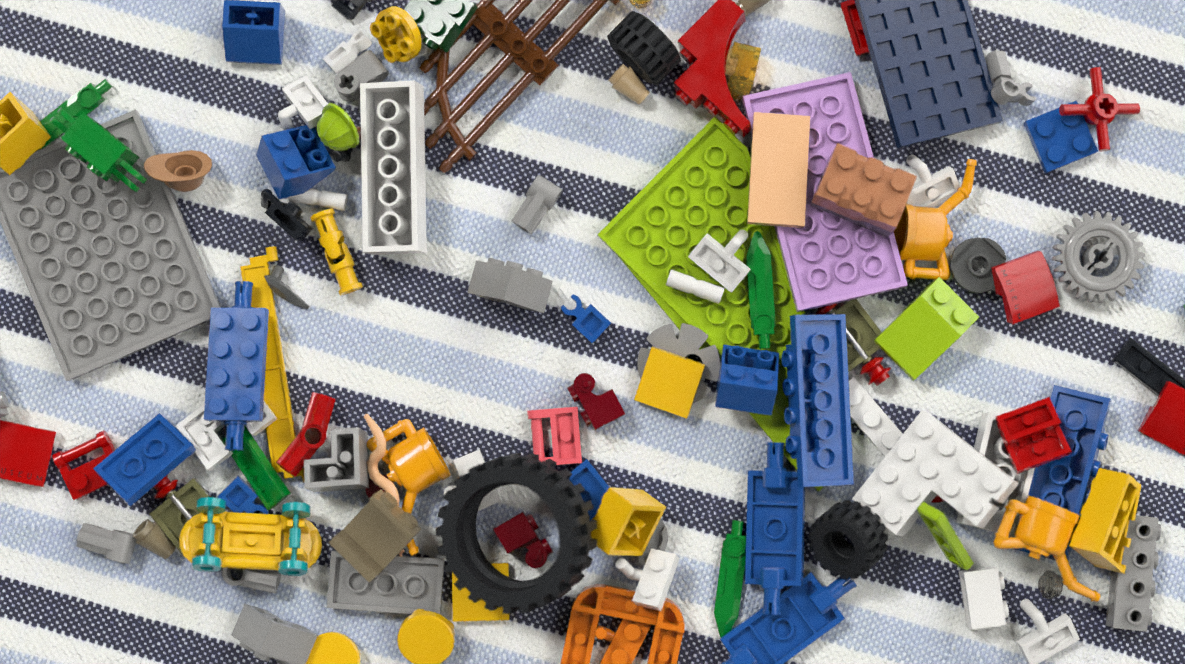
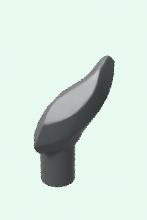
M275 265L271 275L264 276L268 286L284 300L308 309L309 306L289 286L281 281L284 268Z

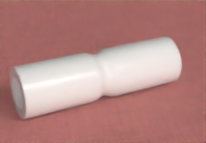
M313 188L303 194L289 197V201L319 205L320 207L345 211L348 199L347 194L324 190L318 191Z
M672 269L666 282V286L686 293H693L697 297L717 304L720 303L724 288L703 280H696L694 277Z

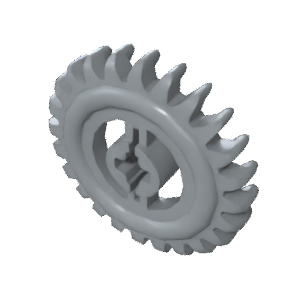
M1099 211L1093 213V219L1088 213H1083V222L1074 217L1072 219L1074 227L1070 225L1063 226L1067 235L1058 234L1056 236L1063 244H1057L1052 247L1060 252V255L1052 257V260L1061 262V265L1056 267L1054 272H1064V275L1058 281L1064 282L1069 280L1070 283L1066 291L1077 288L1075 297L1080 298L1086 293L1087 302H1091L1095 295L1097 296L1098 303L1104 301L1105 295H1107L1109 301H1114L1116 297L1115 291L1119 296H1125L1124 286L1128 289H1133L1134 284L1131 279L1139 280L1141 278L1136 269L1144 268V264L1138 262V259L1145 257V253L1138 252L1137 250L1143 246V242L1134 241L1138 236V232L1129 233L1131 224L1126 223L1122 226L1121 216L1116 217L1112 221L1110 212L1105 213L1103 219ZM1096 236L1108 239L1104 244L1093 245L1084 251L1082 255L1084 266L1082 267L1079 254L1084 242ZM1116 247L1119 260L1114 272L1105 277L1092 276L1091 273L1093 271L1104 269L1112 263L1114 256L1112 250ZM1102 251L1099 257L1100 262L1092 264L1096 257L1095 253Z

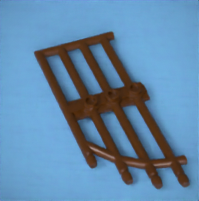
M480 0L476 5L478 7L454 44L472 25H475L485 35L449 75L450 49L446 53L437 48L419 67L425 74L438 62L436 89L425 99L424 116L430 111V108H433L438 103L442 122L434 130V133L427 137L425 145L431 149L447 132H449L457 145L448 155V158L440 164L439 169L445 174L463 155L471 161L477 154L472 148L477 140L533 81L541 86L559 67L553 59L608 1L616 6L621 0H593L546 52L538 47L533 40L571 0H556L525 34L513 21L533 0H518L505 15L493 5L495 0ZM494 43L505 55L451 111L447 92ZM514 62L525 74L475 128L464 137L456 125L457 121Z

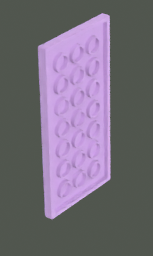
M851 72L743 96L742 102L746 117L751 123V137L754 112L810 116L804 228L775 226L796 312L907 287L908 284L894 232L889 237H885L810 205L829 157L837 143L857 151L858 154L864 157L874 158Z

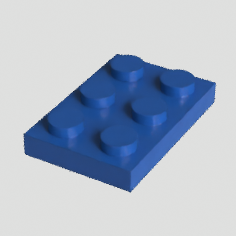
M159 413L93 469L131 506L195 452L196 449L189 440Z

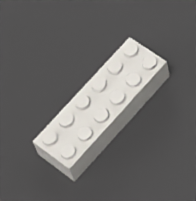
M416 81L360 83L363 253L371 255L427 253L424 86Z

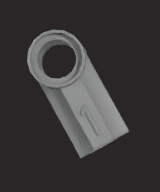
M538 175L527 191V197L515 214L512 222L524 231L532 234L547 210L550 211L563 189Z
M83 523L77 536L76 547L103 554L105 558L116 562L130 564L136 539L129 532L115 529L111 531L92 524Z
M231 568L222 569L223 580L229 585H239L276 593L280 584L281 574L278 571L243 569L242 578L237 580L232 577Z

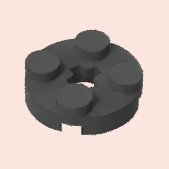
M970 238L955 248L951 255L949 269L953 280L960 288L967 292L979 294L995 288L991 267L1005 263L1006 255L1001 246L989 238ZM973 259L977 261L980 259L984 260L982 266L985 270L983 272L980 270L975 272L972 269Z

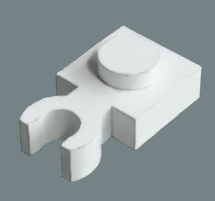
M359 30L351 37L350 41L347 43L343 41L325 56L323 60L338 74L354 62L358 57L357 54L367 49L372 42Z

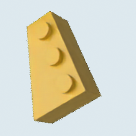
M1099 468L1096 477L1092 480L1090 493L1086 503L1082 506L1081 516L1076 529L1071 535L1069 546L1095 567L1125 574L1126 565L1121 564L1124 547H1130L1131 538L1126 536L1129 521H1135L1141 484L1129 474Z

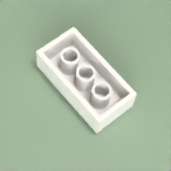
M988 412L982 413L974 448L1019 484L1003 504L995 499L990 501L999 509L984 528L977 527L960 512H958L956 522L997 533L1008 502L1015 499L1025 503L1035 468L1016 474L995 419L998 415ZM1016 514L1008 536L1015 537V531L1022 514Z

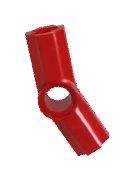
M311 393L302 428L276 461L282 469L293 477H296L303 469L304 460H310L318 448L324 444L335 398L319 393ZM308 429H315L318 432L319 440L316 444H310L306 441L305 433Z

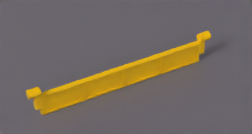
M272 246L265 248L266 255L251 257L250 265L240 266L242 281L253 283L251 307L267 308L269 310L264 401L277 417V420L266 428L271 465L277 473L283 472L284 479L293 476L282 469L276 461L295 439L296 433L274 294L264 277L270 275L268 262L278 261L277 247ZM303 468V469L299 472V474L296 476V477L302 476V481H303V483H304V468Z

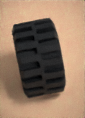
M631 11L607 35L612 49L628 67H631L640 78L650 84L658 85L681 61L679 52L671 40L652 21L640 13Z
M844 500L842 503L838 502L817 518L810 527L812 532L809 533L808 540L812 542L809 547L815 553L813 557L816 562L820 561L822 564L821 568L824 570L828 569L830 575L834 577L840 575V578L845 580L849 577L857 579L881 560L884 556L883 553L887 551L888 545L885 542L888 541V534L883 532L886 529L884 523L878 521L880 517L877 513L873 514L870 512V507L867 505L862 507L861 502L854 501L851 503L850 500ZM842 533L850 538L854 547L845 540Z

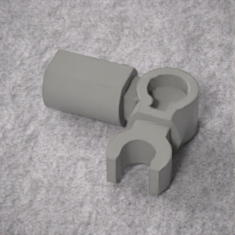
M995 50L986 55L985 61L991 82L995 84V87L991 90V96L995 102L1005 105L1008 102L1015 103L1018 101L1023 106H1029L1036 100V97L1029 96L1026 93L1033 88L1032 84L1025 82L1020 85V83H1015L1011 79L1005 51Z

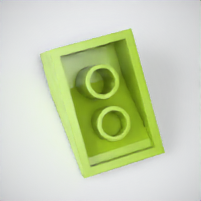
M938 277L883 330L874 342L914 381L959 339L979 316Z

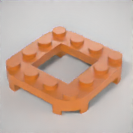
M606 584L586 586L576 596L572 605L561 664H590L595 630L600 614L655 625L647 664H677L684 633V620L680 608L672 600L666 598L662 610L659 611L636 605L632 601L635 590Z

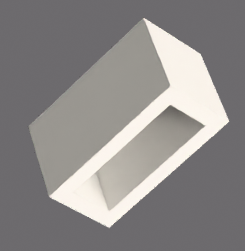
M996 567L959 571L966 627L980 629L1006 625L1005 618L1009 617L1007 602L1002 601L1001 589L1005 588L1002 572L998 573V568Z

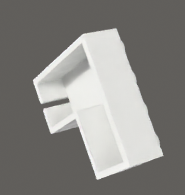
M922 409L852 499L861 502L862 507L866 505L870 507V512L873 514L877 513L880 517L878 519L879 522L884 523L885 527L895 535L904 537L920 517L917 508L922 502L930 504L936 495L940 496L974 525L984 528L999 509L990 501L995 499L1003 504L1019 483L933 415Z

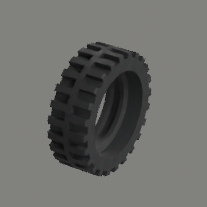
M513 453L504 457L500 456L468 470L469 473L459 476L454 481L456 488L446 492L444 499L448 501V505L439 508L437 517L443 518L442 525L436 527V536H442L443 545L437 547L439 556L445 555L448 561V565L444 566L446 573H454L458 579L454 585L458 590L466 588L471 592L468 599L476 603L483 600L486 602L484 608L491 611L503 607V614H513L518 610H521L522 614L528 613L562 597L571 591V587L579 583L584 577L582 571L590 567L593 558L589 557L588 554L597 546V539L591 538V531L597 529V520H590L588 511L593 509L591 500L584 502L580 494L585 490L581 483L573 485L569 480L573 474L567 469L562 471L556 470L557 462L551 459L539 461V455L536 454L521 456V453ZM521 485L530 489L547 504L554 516L559 535L557 557L553 565L537 578L525 581L509 578L494 568L481 550L476 532L478 508L483 498L500 486Z

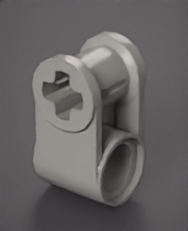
M368 50L335 76L334 86L340 98L347 102H353L360 97V83L382 82L389 72L375 54ZM348 82L353 87L348 89L344 87V84Z

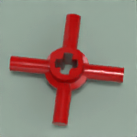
M1094 67L1089 69L1092 95L1085 100L1084 104H1061L1059 113L1061 116L1083 115L1087 123L1096 125L1098 149L1100 152L1110 150L1107 124L1113 121L1115 115L1139 114L1140 105L1138 103H1117L1112 95L1104 94L1101 68Z

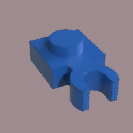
M573 294L571 298L576 302V308L568 310L562 305L561 310L567 316L577 318L572 323V326L593 344L610 326L611 322L592 304L584 309L580 298Z
M239 475L218 494V498L225 500L226 505L233 512L242 513L245 511L246 513H254L259 510L263 514H269V510L266 509L264 504L254 501L258 495Z

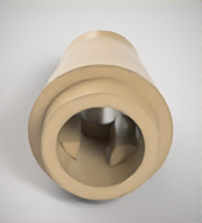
M624 64L608 80L613 84L612 88L635 101L638 105L650 93L632 68H627Z

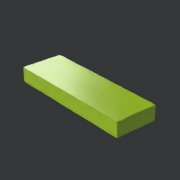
M922 502L917 508L918 513L947 560L964 570H968L974 563L944 513Z

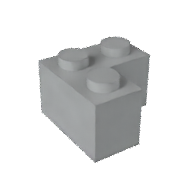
M488 258V262L476 260L467 293L487 300L507 303L525 310L545 312L553 281L543 278V272L527 268L524 271L522 270V264L507 261L506 265H504L505 262L493 258Z
M359 427L332 429V458L304 460L305 489L312 492L369 488V473L367 472L368 448L366 445L368 432Z
M244 604L231 634L240 641V647L254 652L253 655L264 661L275 658L279 664H306L318 636L302 625L282 620L268 610Z

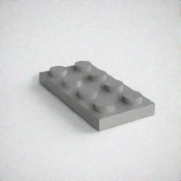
M331 551L327 608L412 614L416 609H424L425 611H432L441 615L445 559L416 556L400 557L397 555L369 583L337 551Z

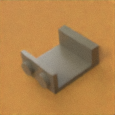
M382 489L375 493L348 525L329 542L369 583L422 530L418 526L416 518L412 514L404 512L397 505V500L390 493L384 492Z

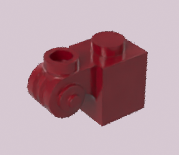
M582 373L575 378L574 383L567 387L574 402L580 400L585 409L580 414L587 427L593 425L596 430L625 415L613 389L602 395L593 394L591 392L595 387L593 376L588 373Z
M523 511L493 529L507 554L518 547H526L529 551L525 556V560L532 568L542 567L547 557L554 553L546 538L539 539L535 531L539 529V526L532 514L526 516Z

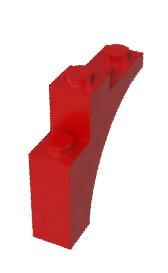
M717 0L678 40L680 56L687 63H694L674 82L677 92L675 95L684 105L687 106L690 103L695 109L705 102L703 106L711 115L716 116L718 114L724 120L723 125L732 134L735 135L738 132L744 138L751 131V123L741 113L731 97L726 82V62L731 43L741 25L746 21L745 11L732 0Z

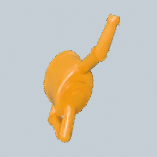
M967 160L961 187L940 207L905 205L898 225L893 231L900 258L904 260L903 269L905 277L935 280L938 277L942 280L950 278L951 273L945 248L952 241L953 232L947 222L946 215L964 199L969 198L973 188L977 160ZM916 260L936 261L937 268L916 267L915 262Z
M404 419L402 421L399 420L397 424L383 431L386 442L403 432L407 438L392 446L389 450L386 449L381 460L388 464L390 470L387 473L388 479L393 483L397 482L400 487L404 486L407 490L401 509L411 514L417 494L435 483L445 480L451 474L427 430L423 427L416 431L412 422L409 419ZM374 435L366 443L367 448L371 452L377 447ZM412 539L406 546L409 554L414 556L419 553V549L414 539Z
M1027 496L1025 503L1015 499L1010 500L1005 506L1006 510L997 533L995 532L994 546L997 549L1025 548L1030 551L1028 556L1040 560L1041 555L1049 557V554H1052L1063 578V585H1066L1074 593L1087 597L1091 601L1098 602L1101 595L1096 590L1093 591L1077 582V578L1074 577L1065 554L1079 515L1032 496ZM1016 514H1022L1015 531V537H1008Z

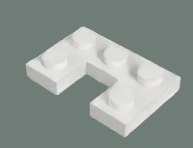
M264 401L263 421L248 422L246 427L252 435L256 436L277 420V417ZM204 403L177 424L176 427L193 444L196 449L195 454L206 469L212 471L233 453L232 451L225 450L226 443L218 434V431L225 426L224 422L204 420Z

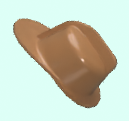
M194 150L153 155L146 159L144 163V171L148 176L155 180L163 181L168 187L181 192L193 191L200 187L204 176L210 172L212 167L211 158L207 154Z

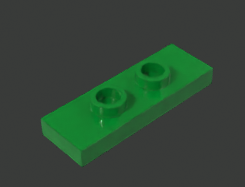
M244 426L243 451H232L233 454L231 456L266 509L271 510L291 493L246 426Z

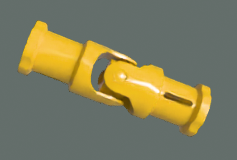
M331 208L312 215L310 219L317 226L320 234L318 240L320 245L325 248L324 252L329 269L336 276L340 287L338 292L342 296L361 289L363 284L358 282L353 269L355 263L348 246L344 243L343 232L337 227L333 216L335 211ZM343 259L341 262L337 264L333 262V260Z

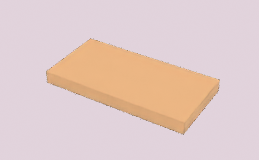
M754 112L747 224L804 228L810 116Z

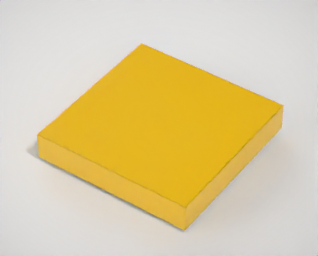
M652 346L634 400L687 419L706 365Z
M491 563L499 572L509 577V563ZM452 572L453 621L510 620V614H503V607L491 611L484 608L485 601L480 600L474 603L468 599L471 592L466 588L458 590L454 585L458 579Z

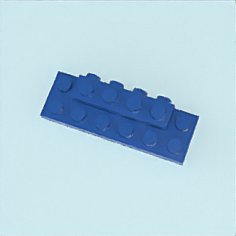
M845 314L790 316L791 344L786 345V350L783 351L781 360L783 366L787 367V379L783 382V392L788 396L789 407L784 412L785 422L790 424V436L786 438V449L791 453V459L797 458L798 487L854 485Z
M1054 385L1050 399L1061 421L1060 428L1071 449V454L1035 467L1028 496L1079 515L1080 519L1082 506L1086 503L1091 490L1092 477H1096L1098 469L1101 468V461H1097L1099 450L1105 451L1108 443L1109 434L1104 433V425L1111 399ZM1071 537L1065 550V554L1068 560L1072 549L1069 546L1071 543ZM1025 548L1015 549L1022 552L1030 553V551ZM1049 554V557L1041 555V557L1055 560L1052 554Z

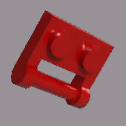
M105 430L97 433L95 438L68 451H59L52 455L53 461L59 469L73 500L82 498L108 485L93 469L115 451ZM102 447L104 455L71 470L68 462Z

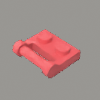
M578 407L527 411L528 419H531L533 454L539 455V461L551 459L557 462L556 465L582 463ZM542 418H550L553 457H545Z

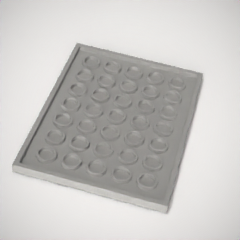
M136 109L100 125L140 157L132 167L148 179L145 184L129 172L125 174L140 187L137 193L121 180L117 183L112 179L106 182L101 177L99 178L86 167L89 162L83 163L64 149L68 145L64 141L33 153L25 161L24 165L16 169L11 175L0 168V223L66 381L76 379L210 321L211 308H221L171 188L165 182L148 176L144 171L146 159L157 154L140 114Z

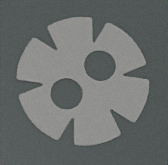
M682 323L677 339L672 324H667L657 328L647 337L652 346L682 357H686L689 354L698 355L702 360V364L706 365L702 378L712 381L718 380L720 370L719 353L715 345L699 350L708 338V335L701 329ZM643 347L640 348L637 361L640 379L650 353V349ZM702 380L693 403L703 399L711 392V389Z

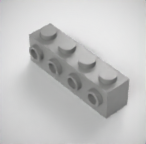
M1136 515L1135 521H1129L1126 537L1131 538L1130 547H1124L1121 563L1126 565L1125 574L1111 571L1106 626L1147 632V627L1152 623L1153 612L1150 609V598L1154 596L1156 589L1155 581L1152 578L1153 569H1156L1158 565V553L1155 552L1156 541H1159L1161 537V525L1158 524L1159 518Z

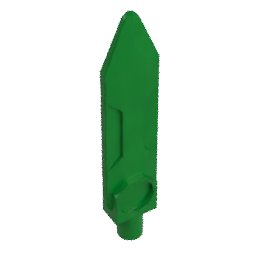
M106 78L96 86L89 83L40 120L51 138L39 150L46 148L64 134L50 121L53 116L68 128L71 127L72 124L57 112L60 108L77 120L83 112L88 115L105 101L102 95L112 88V85Z
M756 231L753 234L746 255L747 267L751 269L747 273L751 328L753 329V336H758L759 349L763 350L771 349L770 335H774L776 321L771 253L761 233Z
M740 520L732 521L731 533H726L722 545L714 616L720 637L732 629L739 616L746 561V535H742L744 521Z

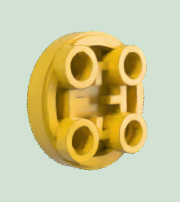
M396 6L388 7L378 13L375 22L370 24V31L377 38L383 49L385 59L390 63H394L396 61L407 62L415 58L420 53L422 42L420 31L414 19L405 10Z
M424 609L413 611L402 622L397 636L400 652L413 664L442 663L450 656L455 642L453 623L438 613L425 611Z
M326 632L317 636L306 664H360L361 653L355 642L347 635L339 632Z

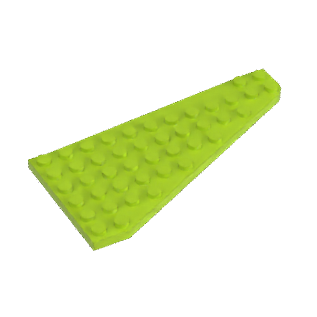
M714 117L597 236L621 259L679 330L681 324L685 323L701 329L708 335V338L699 350L715 345L721 362L723 344L761 350L759 349L758 336H753V329L751 328L748 276L746 275L731 293L688 256L707 233L725 248L738 231L746 230L748 238L735 252L734 256L747 266L746 255L753 234L756 231L761 233L771 253L776 321L774 335H770L771 349L763 350L779 353L778 385L772 415L748 413L773 443H785L784 456L797 471V458L791 459V453L786 449V438L790 436V424L785 422L784 412L789 407L788 396L783 392V382L787 379V367L783 366L781 357L783 351L786 350V345L791 344L790 316L805 315V312H796L775 226L747 224L751 162L748 149L717 117ZM671 269L694 277L696 280H703L724 288L720 303L717 304L697 297L693 293H686L666 286ZM814 486L818 492L824 487Z

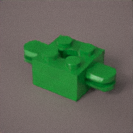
M60 108L57 112L72 124L71 127L68 128L54 116L50 121L65 133L61 137L68 144L64 149L83 163L89 162L86 167L99 178L101 177L106 182L109 179L117 183L121 180L137 193L140 187L125 174L129 172L145 184L148 179L132 167L140 157L84 112L76 120L68 112Z

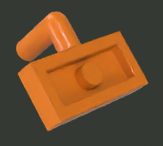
M622 619L616 632L602 625L597 626L595 636L598 639H605L610 642L600 664H632L651 624Z

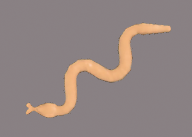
M365 414L364 418L377 441V447L370 454L367 461V472L374 484L381 487L385 492L390 493L397 500V505L399 506L400 499L397 488L393 482L382 476L378 470V462L386 452L384 434L370 415ZM404 549L399 553L400 557H402V553L405 552Z

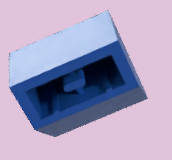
M224 0L222 30L226 62L282 65L285 9L281 3Z
M307 125L261 136L256 156L279 200L307 192L336 169L323 142L320 141L315 127L309 129Z
M723 344L715 407L772 415L777 394L779 353Z

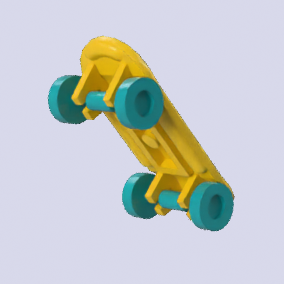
M214 497L200 498L197 500L196 510L201 513L193 516L185 523L179 538L183 556L192 563V569L201 572H216L221 570V568L274 570L286 576H303L307 574L308 568L316 563L322 549V540L318 529L312 522L305 519L311 514V506L302 502L285 503L282 505V515L225 512V500Z

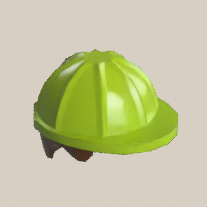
M328 103L324 106L322 116L317 123V133L320 141L325 146L336 151L347 150L350 147L355 148L361 138V128L355 126L349 115L336 104Z

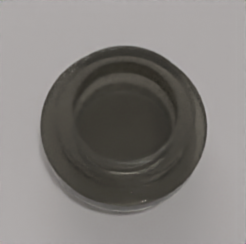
M1050 570L1044 572L1038 581V589L1045 599L1060 596L1063 589L1061 575Z

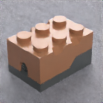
M837 143L829 157L810 205L885 237H889L898 225L917 176L899 168L893 169L888 167L880 160L864 157L858 154L857 151Z

